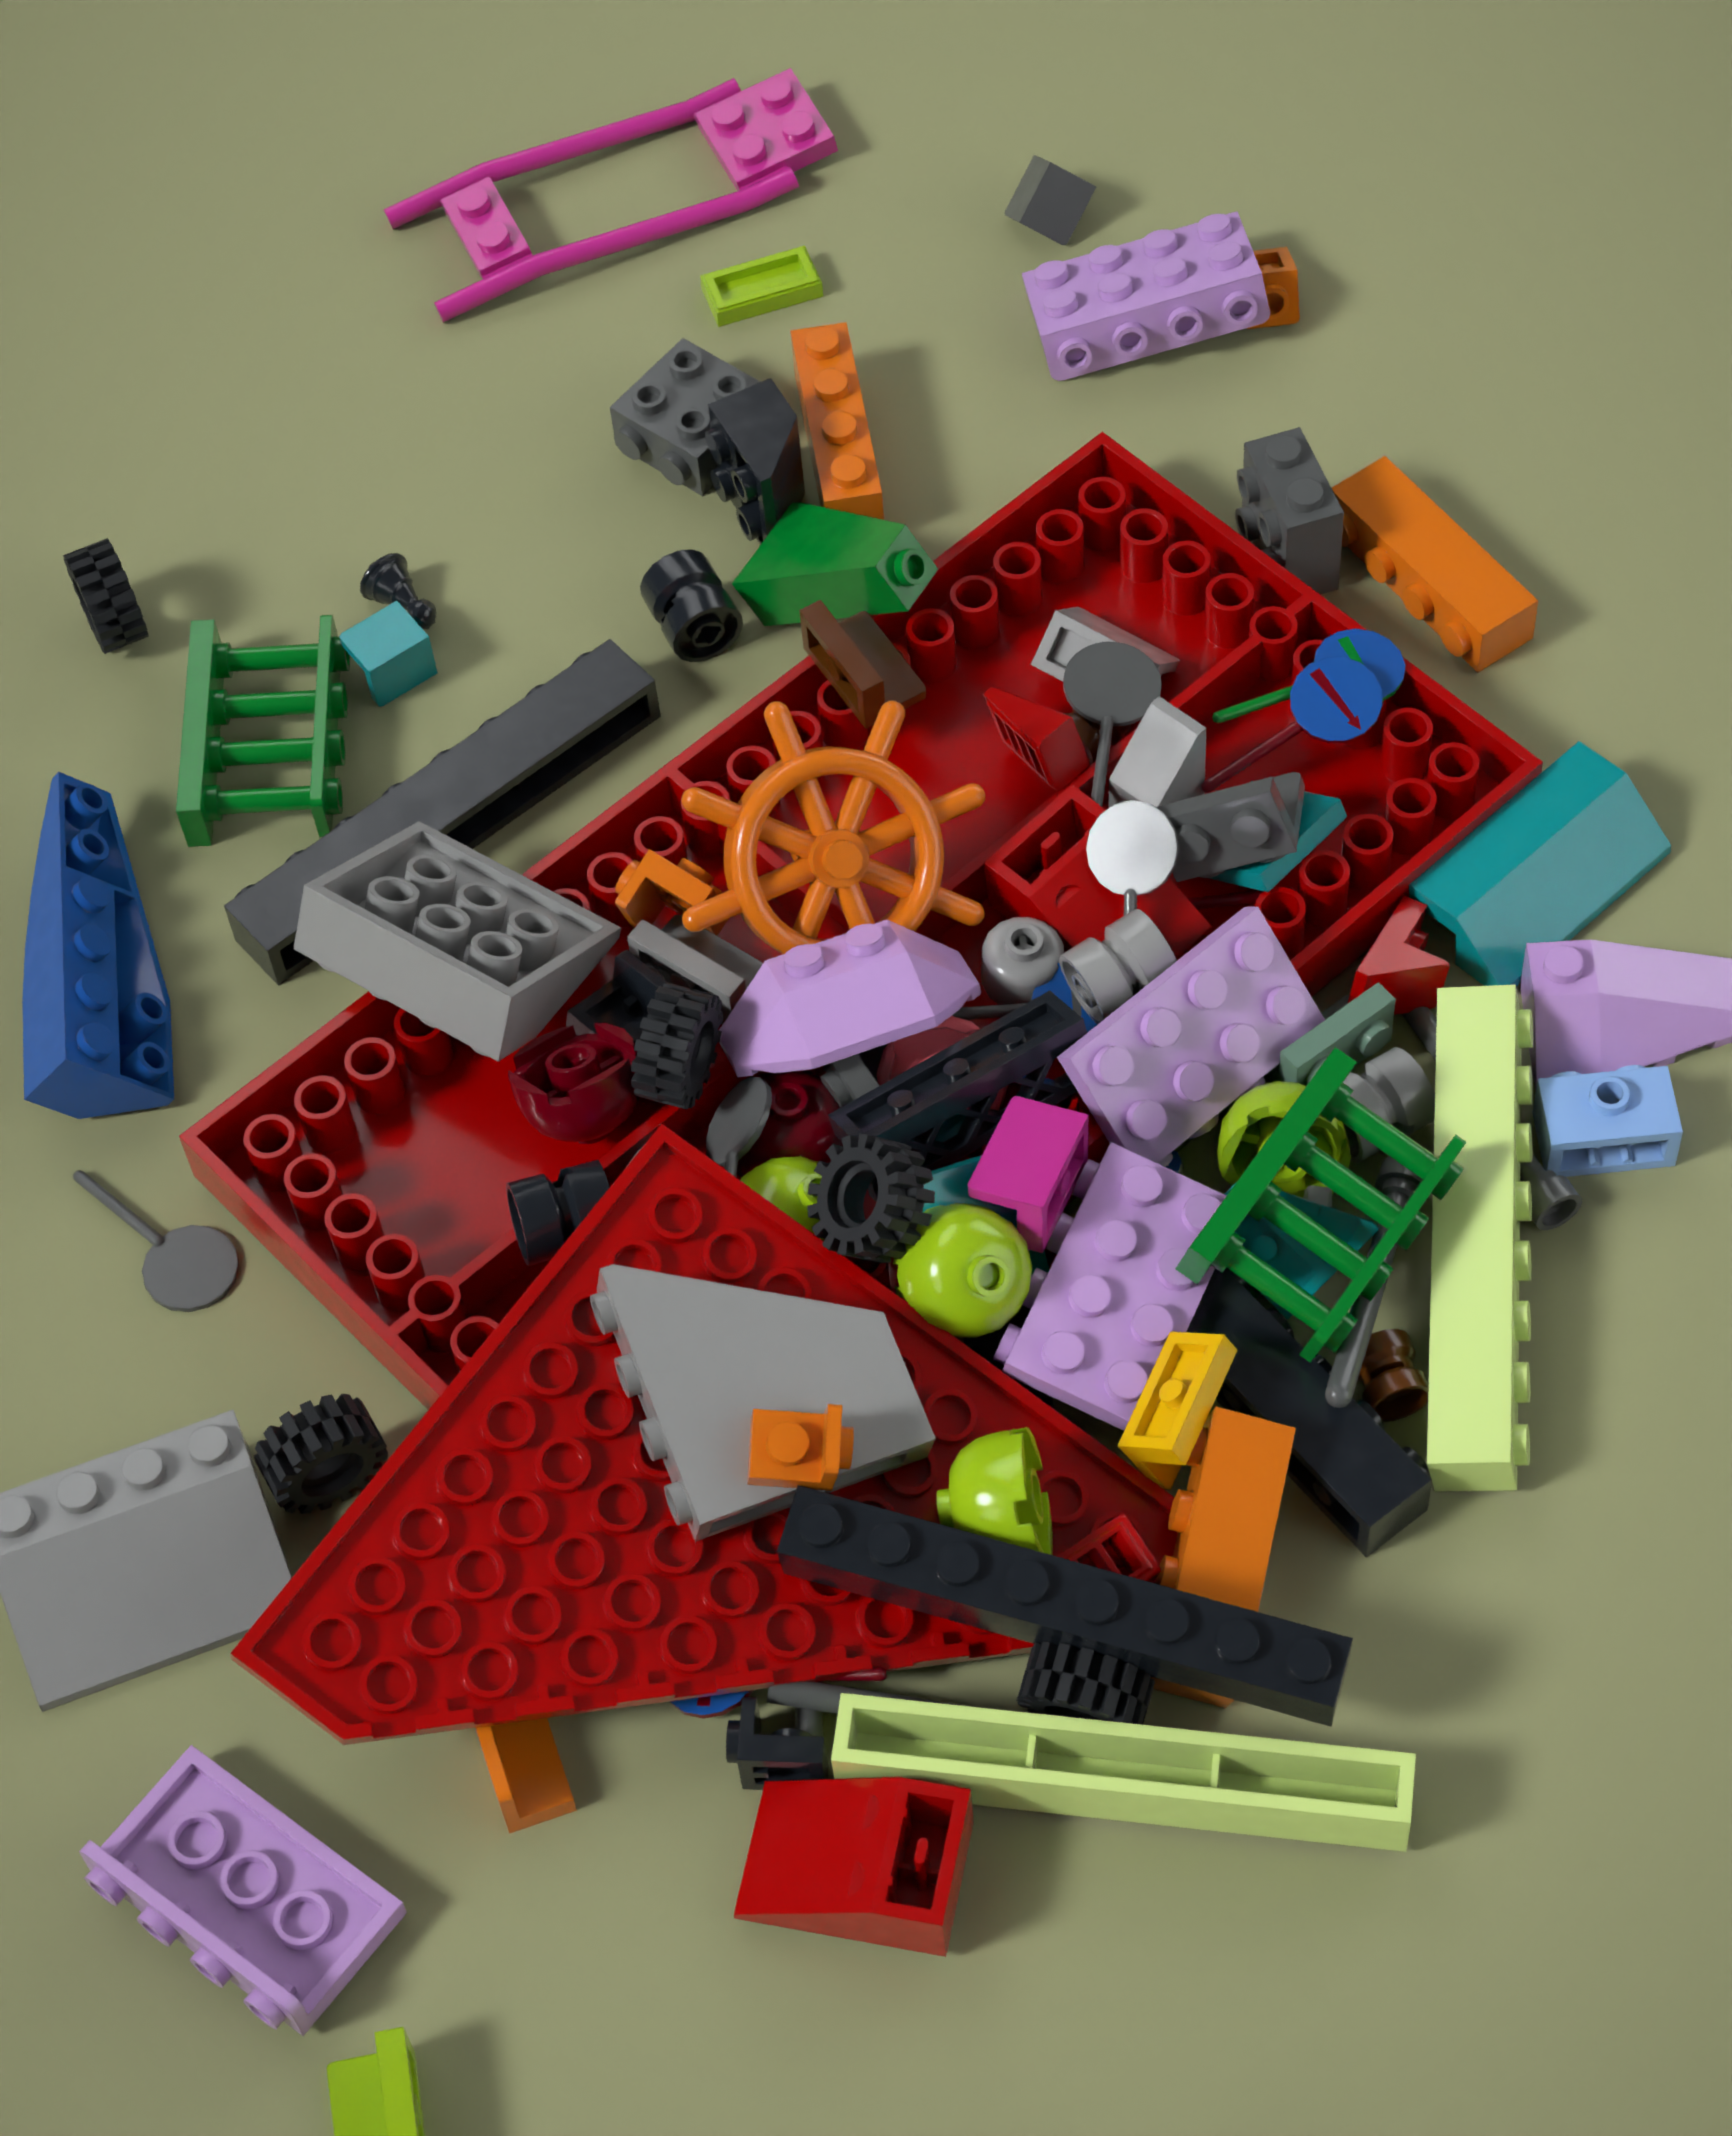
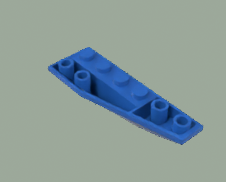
M58 771L51 781L39 839L25 943L22 998L24 1100L77 1119L168 1106L175 1099L170 998L111 793Z

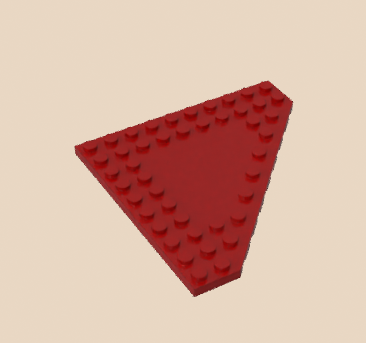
M661 1124L236 1645L230 1656L231 1660L341 1744L350 1745L766 1689L769 1686L833 1680L873 1669L872 1667H882L887 1672L1031 1653L1033 1645L1030 1642L784 1574L777 1549L791 1507L695 1542L688 1523L678 1526L669 1509L664 1486L672 1482L663 1459L652 1461L644 1445L639 1422L647 1418L639 1397L635 1395L628 1398L621 1386L614 1359L622 1356L614 1333L602 1334L592 1310L590 1295L598 1293L597 1284L600 1268L612 1264L884 1312L936 1440L927 1458L829 1494L941 1524L937 1509V1491L949 1488L950 1468L960 1450L976 1438L995 1432L1029 1427L1035 1438L1043 1470L1036 1471L1041 1493L1048 1492L1052 1523V1555H1060L1123 1513L1129 1519L1159 1565L1164 1555L1172 1557L1178 1532L1168 1529L1169 1515L1174 1496L1144 1476V1474L952 1334L928 1323L904 1299L845 1256L828 1250L822 1245L823 1240L816 1237L808 1229L664 1124ZM1108 1545L1105 1547V1550L1121 1574L1129 1576V1571L1112 1546ZM1089 1559L1081 1562L1082 1564L1093 1566Z

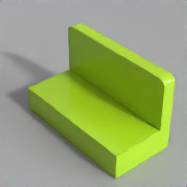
M404 2026L374 2032L377 2053L334 2061L328 2064L327 2078L334 2136H425L415 2051Z

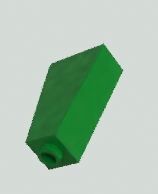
M796 502L791 503L732 582V585L765 627L801 623L799 610L818 600L824 603L835 619L849 618L861 611H865L869 615L909 611L938 568L906 524Z

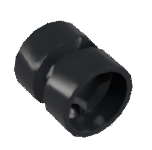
M692 549L678 550L662 557L644 574L640 585L641 596L653 617L660 623L661 631L672 650L681 660L700 662L716 657L730 648L740 636L743 628L742 615L729 593L722 587V581L709 559L702 552Z
M599 1160L562 1168L557 1181L554 1182L546 1175L538 1174L506 1183L507 1202L515 1236L527 1266L550 1261L610 1188Z

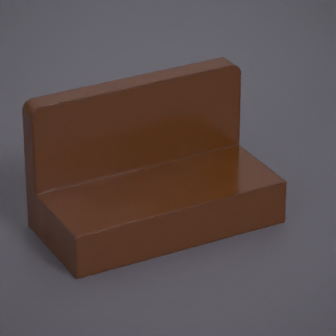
M821 600L799 610L804 650L865 729L874 725L880 708L885 702L894 700L901 703L904 709L926 698V686L867 612L861 611L838 623Z

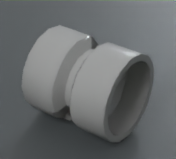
M1134 909L1105 927L1104 940L1102 942L1089 937L1059 956L1060 967L1070 989L1086 1013L1097 1024L1177 961L1160 930L1140 909Z
M1394 1047L1365 1063V1073L1359 1076L1350 1072L1343 1082L1354 1090L1350 1095L1407 1136L1434 1121L1435 1093L1430 1081L1415 1059L1402 1048ZM1343 1124L1349 1143L1350 1161L1359 1163L1381 1151Z

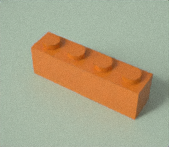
M847 322L790 330L796 385L820 506L884 520L882 490Z
M1386 456L1332 487L1344 512L1342 547H1348L1365 563L1368 572L1377 582L1388 585L1403 600L1406 609L1414 618L1418 620L1423 619L1441 637L1443 644L1452 655L1462 657L1479 673L1533 639L1538 600Z
M1217 1406L1211 1411L1186 1464L1192 1466L1187 1491L1178 1489L1172 1503L1168 1529L1178 1532L1173 1556L1164 1555L1161 1560V1573L1156 1578L1155 1584L1256 1612L1259 1611L1296 1428ZM1155 1677L1150 1678L1155 1680L1153 1688L1155 1690L1226 1708L1235 1701Z

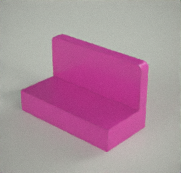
M1014 1096L1004 1111L968 1182V1195L971 1198L1017 1210V1230L1026 1241L1028 1249L1043 1253L1088 1160L1089 1115Z

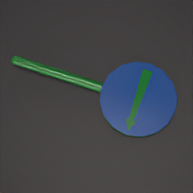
M1362 629L1338 631L1324 639L1315 652L1314 662L1325 657H1346L1361 662L1375 674L1382 688V702L1393 696L1403 683L1405 662L1401 651L1390 639L1374 631ZM1292 686L1216 711L1212 715V719L1215 723H1222L1289 700Z

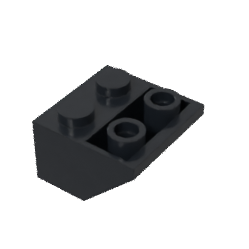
M771 378L708 404L711 430L705 432L709 450L716 461V468L710 472L714 488L723 502L731 500L735 506L739 525L749 541L757 539L760 545L791 503L802 502L805 495L797 415Z

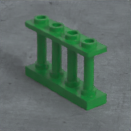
M320 615L319 643L231 648L229 642L221 643L214 619L191 621L176 813L188 847L212 846L214 821H222L223 815L311 810L319 837H324L332 831L333 815L342 814L343 812L342 784L340 778H335L336 766H344L346 759L345 739L343 731L338 730V719L347 718L348 697L345 683L340 682V674L343 671L350 670V655L341 645L333 615ZM317 667L316 690L228 695L227 690L223 689L224 678H232L233 672ZM314 714L313 737L225 742L224 738L220 737L221 725H229L230 719ZM312 762L310 786L222 791L220 785H216L217 773H225L227 766Z
M1334 1047L1176 1267L1177 1271L1197 1285L1211 1265L1221 1273L1228 1268L1315 1330L1299 1354L1308 1362L1314 1359L1323 1346L1334 1353L1337 1351L1358 1321L1357 1318L1348 1313L1359 1295H1362L1371 1302L1394 1270L1393 1267L1384 1262L1386 1256L1395 1244L1406 1251L1429 1220L1428 1216L1419 1211L1426 1199L1432 1194L1439 1200H1442L1464 1170V1167L1454 1161L1466 1144V1141L1455 1134L1437 1157L1350 1095L1354 1090L1343 1082L1357 1062L1336 1047ZM1319 1116H1322L1330 1123L1336 1118L1422 1179L1403 1207L1315 1146L1318 1139L1308 1131ZM1284 1165L1294 1172L1300 1167L1387 1229L1368 1257L1361 1254L1279 1195L1282 1189L1272 1181ZM1248 1215L1258 1222L1264 1217L1351 1279L1332 1308H1329L1242 1246L1246 1239L1237 1234L1236 1231Z

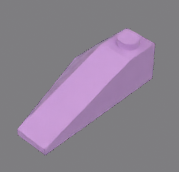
M1598 940L1526 943L1520 989L1523 1009L1532 1010L1533 1048H1529L1535 1093L1538 1078L1552 1077L1561 1072L1574 1071L1581 1074L1616 1071L1628 1065H1641L1645 1067L1652 1064L1653 1067L1666 1066L1675 1063L1677 1055L1707 1045L1711 1048H1718L1732 1043L1731 958Z

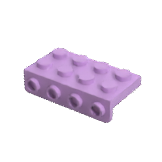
M1238 211L1226 215H1208L1198 223L1173 230H1156L1139 240L1118 246L1104 245L1094 249L1090 254L1066 261H1048L1039 265L1034 270L1021 273L1050 375L1057 381L1067 380L1266 322L1270 316L1262 272Z
M1244 907L1057 1058L1109 1143H1115L1166 1167L1173 1159L1171 1154L1173 1150L1187 1139L1199 1137L1211 1130L1219 1121L1218 1113L1233 1101H1237L1246 1092L1265 1083L1263 1076L1280 1063V1052L1325 1019L1259 907Z
M1110 1142L1100 1164L1090 1159L1087 1160L1072 1193L1073 1196L1083 1200L1075 1218L1062 1213L1046 1247L1047 1250L1057 1254L1048 1273L1036 1267L1031 1277L1029 1293L1023 1303V1306L1031 1309L1022 1328L1009 1323L993 1360L1004 1365L1002 1372L1013 1380L1024 1383L1124 1431L1169 1332L1187 1331L1215 1270L1211 1265L1197 1285L1177 1271L1176 1267L1226 1195Z
M192 1745L101 1847L89 1840L79 1851L90 1870L84 1879L102 1898L114 1906H117L123 1898L142 1912L137 1917V1921L155 1939L168 1947L175 1939L179 1940L194 1952L190 1962L212 1983L223 1988L229 1980L248 1994L243 2002L260 2020L273 2029H277L284 2021L302 2036L307 2033L407 1913L402 1901Z

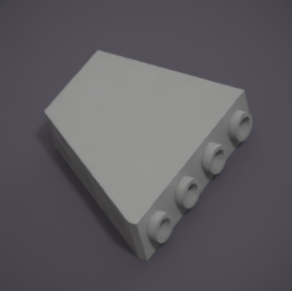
M615 1264L600 1268L597 1284L598 1293L590 1295V1302L596 1322L603 1335L611 1332L614 1333L622 1356L614 1359L621 1386L628 1398L635 1395L639 1397L647 1418L639 1422L644 1445L652 1461L663 1459L672 1482L664 1486L669 1509L678 1526L688 1523L695 1542L787 1509L792 1505L797 1488L747 1485L750 1426L753 1409L824 1414L827 1404L842 1405L841 1426L853 1427L852 1464L850 1470L839 1469V1474L832 1491L818 1490L821 1492L831 1493L928 1457L936 1438L884 1312Z

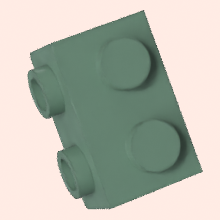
M1379 982L1350 1003H1348L1350 995L1344 996L1321 1012L1325 1019L1323 1022L1280 1052V1063L1263 1076L1267 1083L1276 1081L1297 1082L1307 1086L1334 1047L1357 1062L1356 1065L1369 1056L1376 1054L1391 1041L1396 999Z

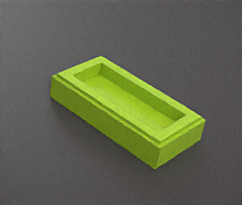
M805 245L700 275L701 289L718 327L824 297L822 281Z

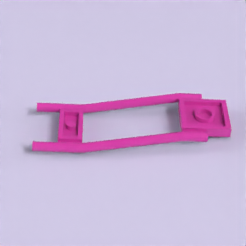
M789 68L741 91L735 78H732L686 101L480 163L383 210L392 229H395L443 206L449 221L482 280L434 302L436 310L444 323L543 275L750 211L798 188L799 184L794 172L837 152L838 148L833 133L792 69ZM696 120L698 128L737 192L533 255L493 182Z

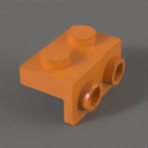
M649 849L641 862L633 860L621 874L615 888V892L619 894L615 904L634 929L642 919L653 924L664 906L683 916V913L688 908L715 897L722 892L711 884L714 878L693 862L682 858L676 866ZM728 919L706 928V930L718 936Z

